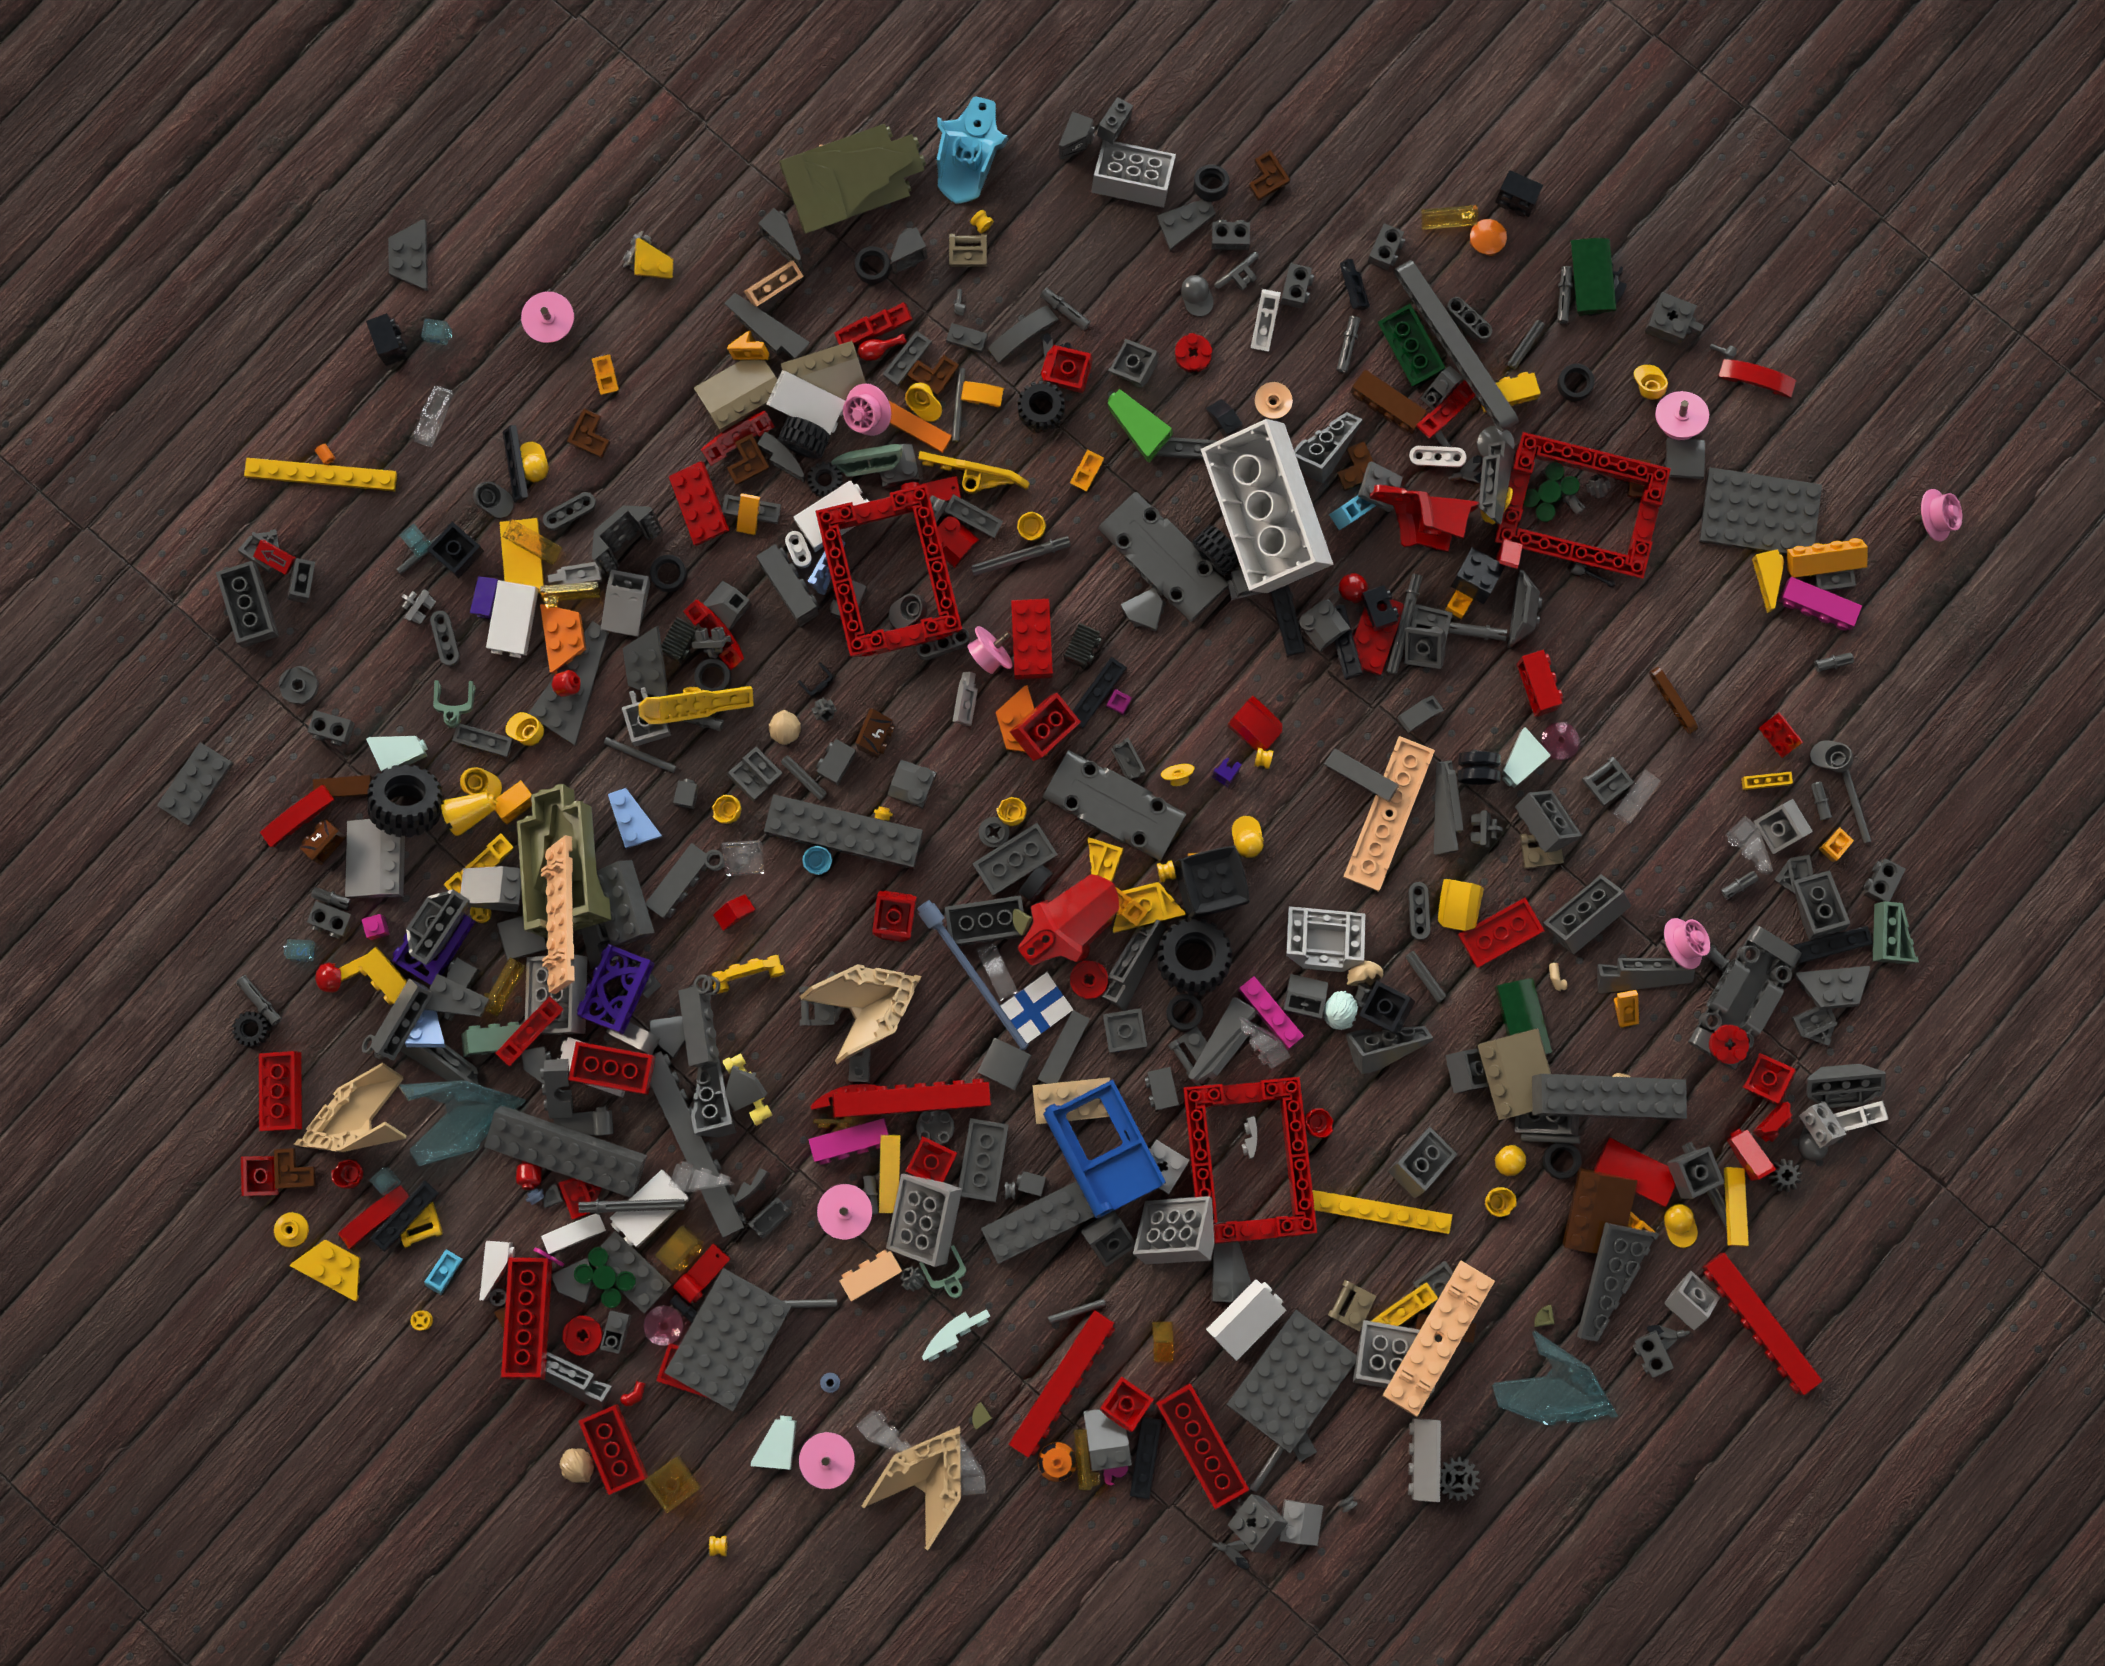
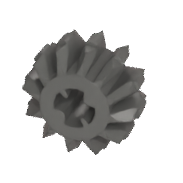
M1781 1159L1780 1163L1774 1162L1776 1170L1772 1172L1773 1175L1768 1176V1179L1775 1180L1771 1183V1186L1778 1185L1777 1190L1782 1191L1784 1188L1785 1192H1790V1187L1793 1190L1797 1189L1795 1183L1802 1182L1797 1178V1176L1802 1175V1172H1796L1799 1165L1793 1166V1160H1789L1786 1163L1785 1159ZM1788 1173L1789 1177L1782 1178V1174Z

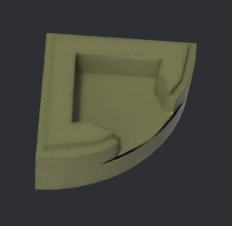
M1014 909V927L1019 934L1026 935L1032 917L1019 909Z
M1551 1304L1544 1306L1537 1312L1534 1319V1327L1555 1324Z
M981 1402L975 1407L972 1415L975 1429H978L992 1419Z

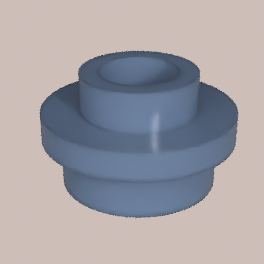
M536 1187L534 1190L527 1193L528 1197L525 1200L530 1202L531 1205L537 1203L545 1197L543 1189L538 1190Z
M834 1373L823 1375L820 1381L821 1388L828 1393L835 1392L840 1386L839 1377ZM828 1379H832L834 1381L833 1386L829 1387L826 1382Z

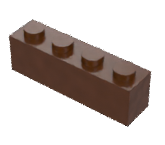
M1366 369L1352 386L1351 393L1358 401L1363 400L1371 410L1379 411L1387 421L1395 422L1406 433L1410 432L1413 434L1417 428L1416 425L1427 413L1425 409Z

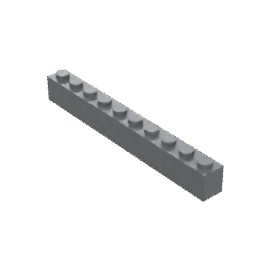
M660 1051L653 1055L656 1058L650 1085L722 1237L726 1238L746 1228L744 1223L747 1220L743 1212L739 1213L736 1205H738V1201L734 1200L736 1198L735 1195H730L728 1191L730 1184L727 1178H722L719 1172L722 1168L718 1159L714 1160L711 1155L714 1151L710 1142H705L703 1136L694 1134L691 1119L693 1107H689L686 1102L689 1098L685 1090H681L678 1085L680 1079L676 1071L672 1072L670 1068L672 1062L668 1054L664 1055Z

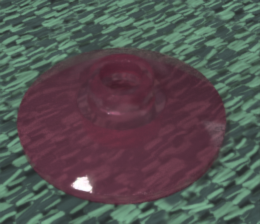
M1558 722L1551 724L1545 729L1542 734L1541 744L1551 755V758L1566 760L1577 752L1580 739L1577 731L1571 725ZM1563 737L1565 739V742L1560 743L1558 741V738Z
M659 1306L652 1309L644 1321V1332L647 1338L657 1345L665 1346L674 1343L683 1331L681 1315L677 1310L669 1306ZM663 1323L668 1324V1328L666 1330H662L661 1325Z

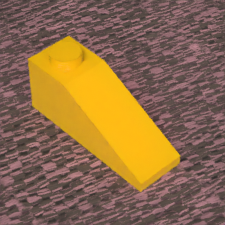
M1778 549L1756 554L1752 558L1767 613L1771 612L1776 606L1784 559L1782 554H1779Z

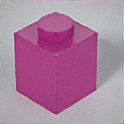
M378 914L362 919L366 938L374 940L390 935L385 916Z

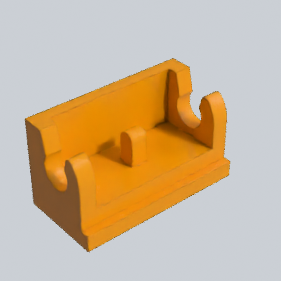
M520 780L496 798L498 804L495 811L508 824L532 806V793Z

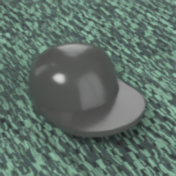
M1198 275L1187 277L1181 287V294L1187 311L1197 317L1209 314L1213 308V298L1206 279Z
M482 482L475 487L473 500L479 508L497 518L506 517L511 513L513 509L512 496L502 487L493 482Z
M918 594L904 595L890 607L889 620L891 624L899 629L922 620L928 611L927 602Z
M1828 740L1817 743L1810 753L1811 760L1816 766L1830 769L1836 773L1847 771L1854 760L1853 753L1847 745Z
M1804 1126L1798 1142L1799 1153L1809 1161L1821 1160L1828 1153L1829 1146L1820 1149L1807 1127Z

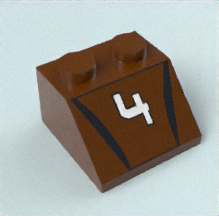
M870 708L855 742L857 749L877 758L880 757V754H884L888 746L885 742L888 736H892L895 729L893 720Z
M328 820L318 823L315 827L316 831L311 836H307L300 847L311 860L321 866L347 838Z

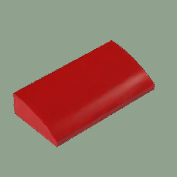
M301 1052L259 1053V1131L302 1130Z
M1610 1137L1593 1170L1637 1180L1635 1194L1661 1207L1667 1206L1676 1185L1668 1166Z

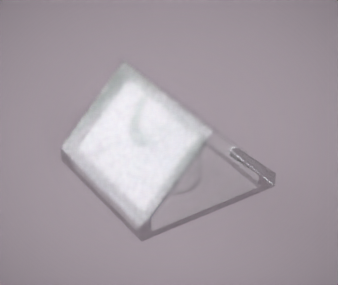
M760 840L722 843L726 876L764 873L763 844Z

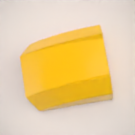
M1444 879L1439 903L1438 922L1443 927L1463 931L1475 928L1484 891L1483 887L1473 883Z

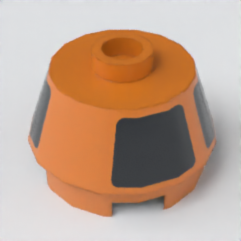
M1060 1442L1050 1443L1045 1446L1039 1453L1037 1461L1041 1474L1054 1482L1065 1481L1071 1477L1077 1465L1076 1454L1072 1448Z

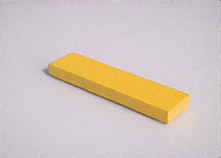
M881 1135L879 1213L894 1212L899 1187L900 1135Z
M1725 1167L1724 1182L1728 1246L1746 1247L1749 1246L1745 1168Z

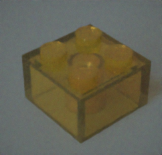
M681 1226L655 1256L671 1271H683L689 1264L687 1260L691 1256H696L702 1250L701 1245L703 1241L686 1226Z
M680 1456L675 1457L644 1480L666 1513L673 1510L702 1488Z

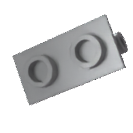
M643 231L634 234L630 242L632 247L630 251L627 250L623 257V261H625L624 268L630 265V269L634 271L635 243L637 238H641L648 244L652 243L650 236H642Z

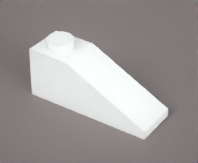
M1262 289L1251 348L1269 351L1281 292Z
M486 1241L480 1300H487L491 1292L508 1268L509 1258H514L515 1247H512L513 1243Z

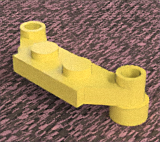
M741 1053L731 1059L728 1057L723 1060L729 1074H731L733 1066H737L739 1070L747 1072L743 1066L746 1062ZM765 1098L753 1102L756 1109L749 1112L756 1126L772 1116L768 1105L764 1106L762 1102Z

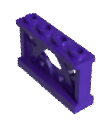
M464 914L463 921L454 931L452 938L446 943V948L442 949L438 954V960H432L428 965L423 963L430 972L428 976L415 970L422 962L418 961L414 964H408L405 961V955L409 952L407 933L403 938L404 943L402 946L394 951L392 962L432 985L437 974L442 976L476 921Z
M608 944L607 948H604L602 951V960L599 966L597 965L594 969L592 982L586 987V996L578 1005L577 1015L582 1019L624 1035L655 964L649 959ZM621 956L623 958V968H620L618 961L615 966H611L610 963L613 957ZM628 958L641 963L640 966L628 967ZM626 975H628V980L630 978L634 979L632 984L628 985L626 983ZM622 976L621 981L623 987L628 991L627 996H618L609 1003L604 985ZM622 1001L623 1005L621 1008H618L616 1004L613 1009V1005L616 1002ZM593 1003H597L598 1007L595 1009L596 1011L601 1010L603 1007L605 1008V1010L597 1016H593L590 1013V1008ZM608 1013L616 1021L613 1025L601 1019Z

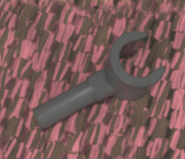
M957 289L954 312L963 316L966 305L961 304L962 289Z
M1713 344L1710 345V349L1721 352L1726 359H1733L1737 354V349L1734 346L1730 345L1726 350Z

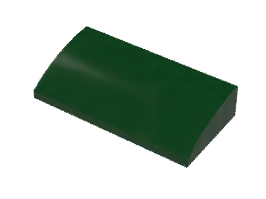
M1587 238L1571 240L1578 315L1583 316L1616 311L1610 239Z
M1411 304L1378 321L1383 334L1412 387L1438 376L1446 369Z
M1533 978L1497 985L1495 989L1507 1036L1538 1028L1545 1054L1552 1053Z

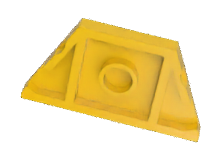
M1159 882L1122 891L1123 893L1134 899L1148 912L1137 926L1117 913L1113 933L1153 924L1156 920L1165 921L1185 916L1186 914Z
M324 1240L291 1263L290 1266L344 1296L354 1301L359 1299L358 1283L360 1280L359 1268L361 1258L338 1245Z

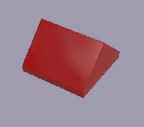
M274 1156L241 1157L242 1196L278 1195V1189H275Z

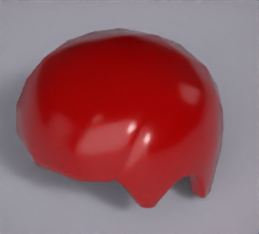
M1356 573L1343 576L1339 582V593L1345 600L1353 603L1361 602L1362 593L1368 591L1369 588L1364 577Z
M334 963L322 964L316 971V984L324 992L335 993L341 985V970L334 967Z
M1319 1108L1312 1109L1306 1114L1304 1119L1305 1128L1309 1135L1315 1138H1326L1333 1132L1334 1120L1328 1111Z
M348 1159L338 1162L337 1167L331 1171V1177L336 1186L352 1189L361 1182L364 1171L357 1161Z

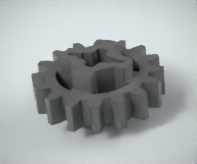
M1457 1457L1455 1462L1453 1458H1449L1450 1463L1443 1462L1445 1468H1440L1442 1473L1440 1475V1487L1444 1488L1441 1493L1446 1494L1448 1492L1449 1499L1454 1495L1456 1501H1459L1460 1496L1467 1500V1494L1474 1495L1472 1489L1478 1490L1475 1482H1480V1479L1476 1478L1475 1475H1478L1479 1471H1473L1475 1464L1468 1465V1459L1462 1462L1461 1457ZM1461 1465L1465 1468L1461 1470H1455L1453 1466ZM1446 1473L1449 1474V1481L1447 1482V1484L1445 1481ZM1456 1474L1459 1476L1462 1475V1477L1460 1478L1462 1480L1461 1483L1454 1482L1456 1480V1478L1454 1477ZM1469 1475H1471L1470 1485L1467 1483ZM1456 1487H1459L1464 1491L1453 1492L1452 1490H1454Z

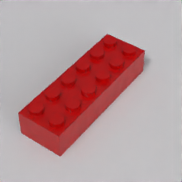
M509 1258L501 1370V1377L504 1379L545 1380L552 1261L548 1258Z
M1190 1383L1156 1402L1214 1509L1219 1508L1249 1490Z

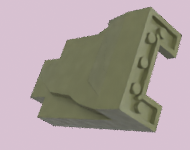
M881 124L778 161L796 207L803 232L808 233L910 196L909 192L912 190L909 181H905L904 177L924 171L923 166H926L923 155H919L917 149L920 148L917 137L913 138V135L910 134L891 141L890 138L893 135L890 127Z
M558 784L554 788L542 789L538 793L532 794L533 816H526L523 820L517 821L524 930L548 939V931L546 929L548 922V913L546 912L547 879L546 877H541L543 873L541 869L547 865L545 858L547 849L565 835L572 837V851L569 852V857L572 858L573 931L610 921V899L604 896L596 871L592 807L583 803V801H575L574 790L566 787L564 784Z

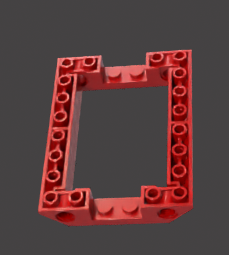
M1522 432L1508 486L1512 488L1513 495L1509 506L1503 513L1502 524L1497 526L1495 542L1502 544L1504 539L1523 544L1522 549L1644 579L1653 543L1651 539L1659 507L1663 503L1671 468ZM1534 459L1550 463L1558 462L1563 466L1644 486L1627 555L1521 528L1517 529L1523 512L1522 507L1530 475L1535 464Z
M927 484L891 492L890 497L854 506L852 502L815 511L850 657L878 655L944 639L962 630ZM914 512L939 617L922 619L919 624L886 632L880 629L872 631V634L865 635L840 530Z
M1300 1077L1261 1080L1255 1083L1234 1085L1216 1084L1184 1087L1195 1197L1210 1196L1212 1198L1214 1244L1317 1233ZM1280 1100L1293 1216L1239 1222L1228 1221L1216 1224L1218 1220L1205 1107Z

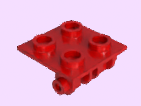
M1780 712L1758 728L1782 758L1803 743Z

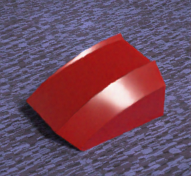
M1054 345L1047 352L1041 376L1044 381L1050 382L1053 385L1083 393L1092 368L1091 353Z
M1254 696L1243 705L1227 725L1255 751H1258V748L1268 749L1282 733V723Z
M879 891L876 900L872 934L886 940L899 942L910 940L917 897L911 894Z

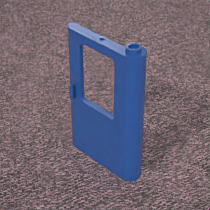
M1113 1079L1061 1106L1052 1104L1045 1108L1046 1112L1043 1115L1095 1218H1100L1166 1183ZM1098 1098L1102 1101L1122 1140V1145L1093 1160H1088L1066 1115Z

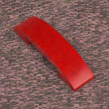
M1723 359L1718 378L1735 383L1741 381L1773 391V394L1790 399L1796 380L1776 370L1729 359Z
M1466 380L1416 425L1429 439L1445 427L1476 396Z
M766 411L759 412L738 422L716 436L701 451L710 466H712L737 447L735 442L750 434L753 437L756 435L761 436L764 432H768L775 426Z
M696 599L683 611L694 626L699 624L701 628H707L709 636H712L711 630L713 628L723 627L725 636L731 637V642L725 643L724 647H722L723 652L719 655L730 671L744 660L742 651L729 629L707 606Z
M549 996L495 1054L510 1066L564 1009Z
M853 1084L834 1089L817 1099L811 1105V1110L831 1106L830 1098L833 1093H837L836 1090L848 1089V1092H856V1088L868 1087V1091H873L878 1086Z
M402 1185L398 1186L352 1220L338 1235L349 1249L353 1248L367 1234L387 1220L409 1197L408 1193Z

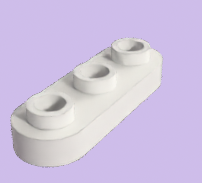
M1415 446L1409 454L1412 463L1418 466L1461 467L1467 460L1465 451L1456 447ZM1422 453L1423 457L1422 459H1417L1416 455ZM1437 454L1442 455V458L1440 460L1435 459V456ZM1460 455L1461 459L1459 461H1455L1454 456Z

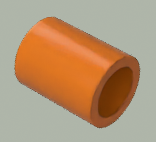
M321 444L315 449L316 454L324 465H328L335 460V456L326 444Z

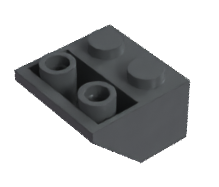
M1290 974L1283 1011L1289 1014L1321 1020L1328 982Z

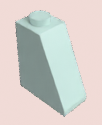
M1526 727L1519 733L1502 772L1503 781L1508 786L1512 785L1513 788L1519 785L1551 756Z
M417 736L369 737L366 739L381 771L386 768L391 769L394 765H410L427 757L425 751L428 748L424 740H420Z
M780 1416V1419H775L752 1459L751 1466L792 1469L796 1421L792 1420V1416Z

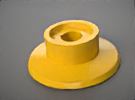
M1190 764L1170 766L1162 771L1161 777L1169 780L1172 786H1181L1189 782V776L1194 772L1195 768Z
M294 1212L280 1216L274 1226V1236L284 1247L293 1248L301 1245L309 1233L306 1219ZM291 1226L293 1231L289 1234L287 1229Z

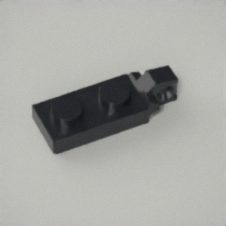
M1346 259L1340 263V267L1350 297V304L1353 309L1365 310L1370 305L1361 274L1356 271L1353 259Z

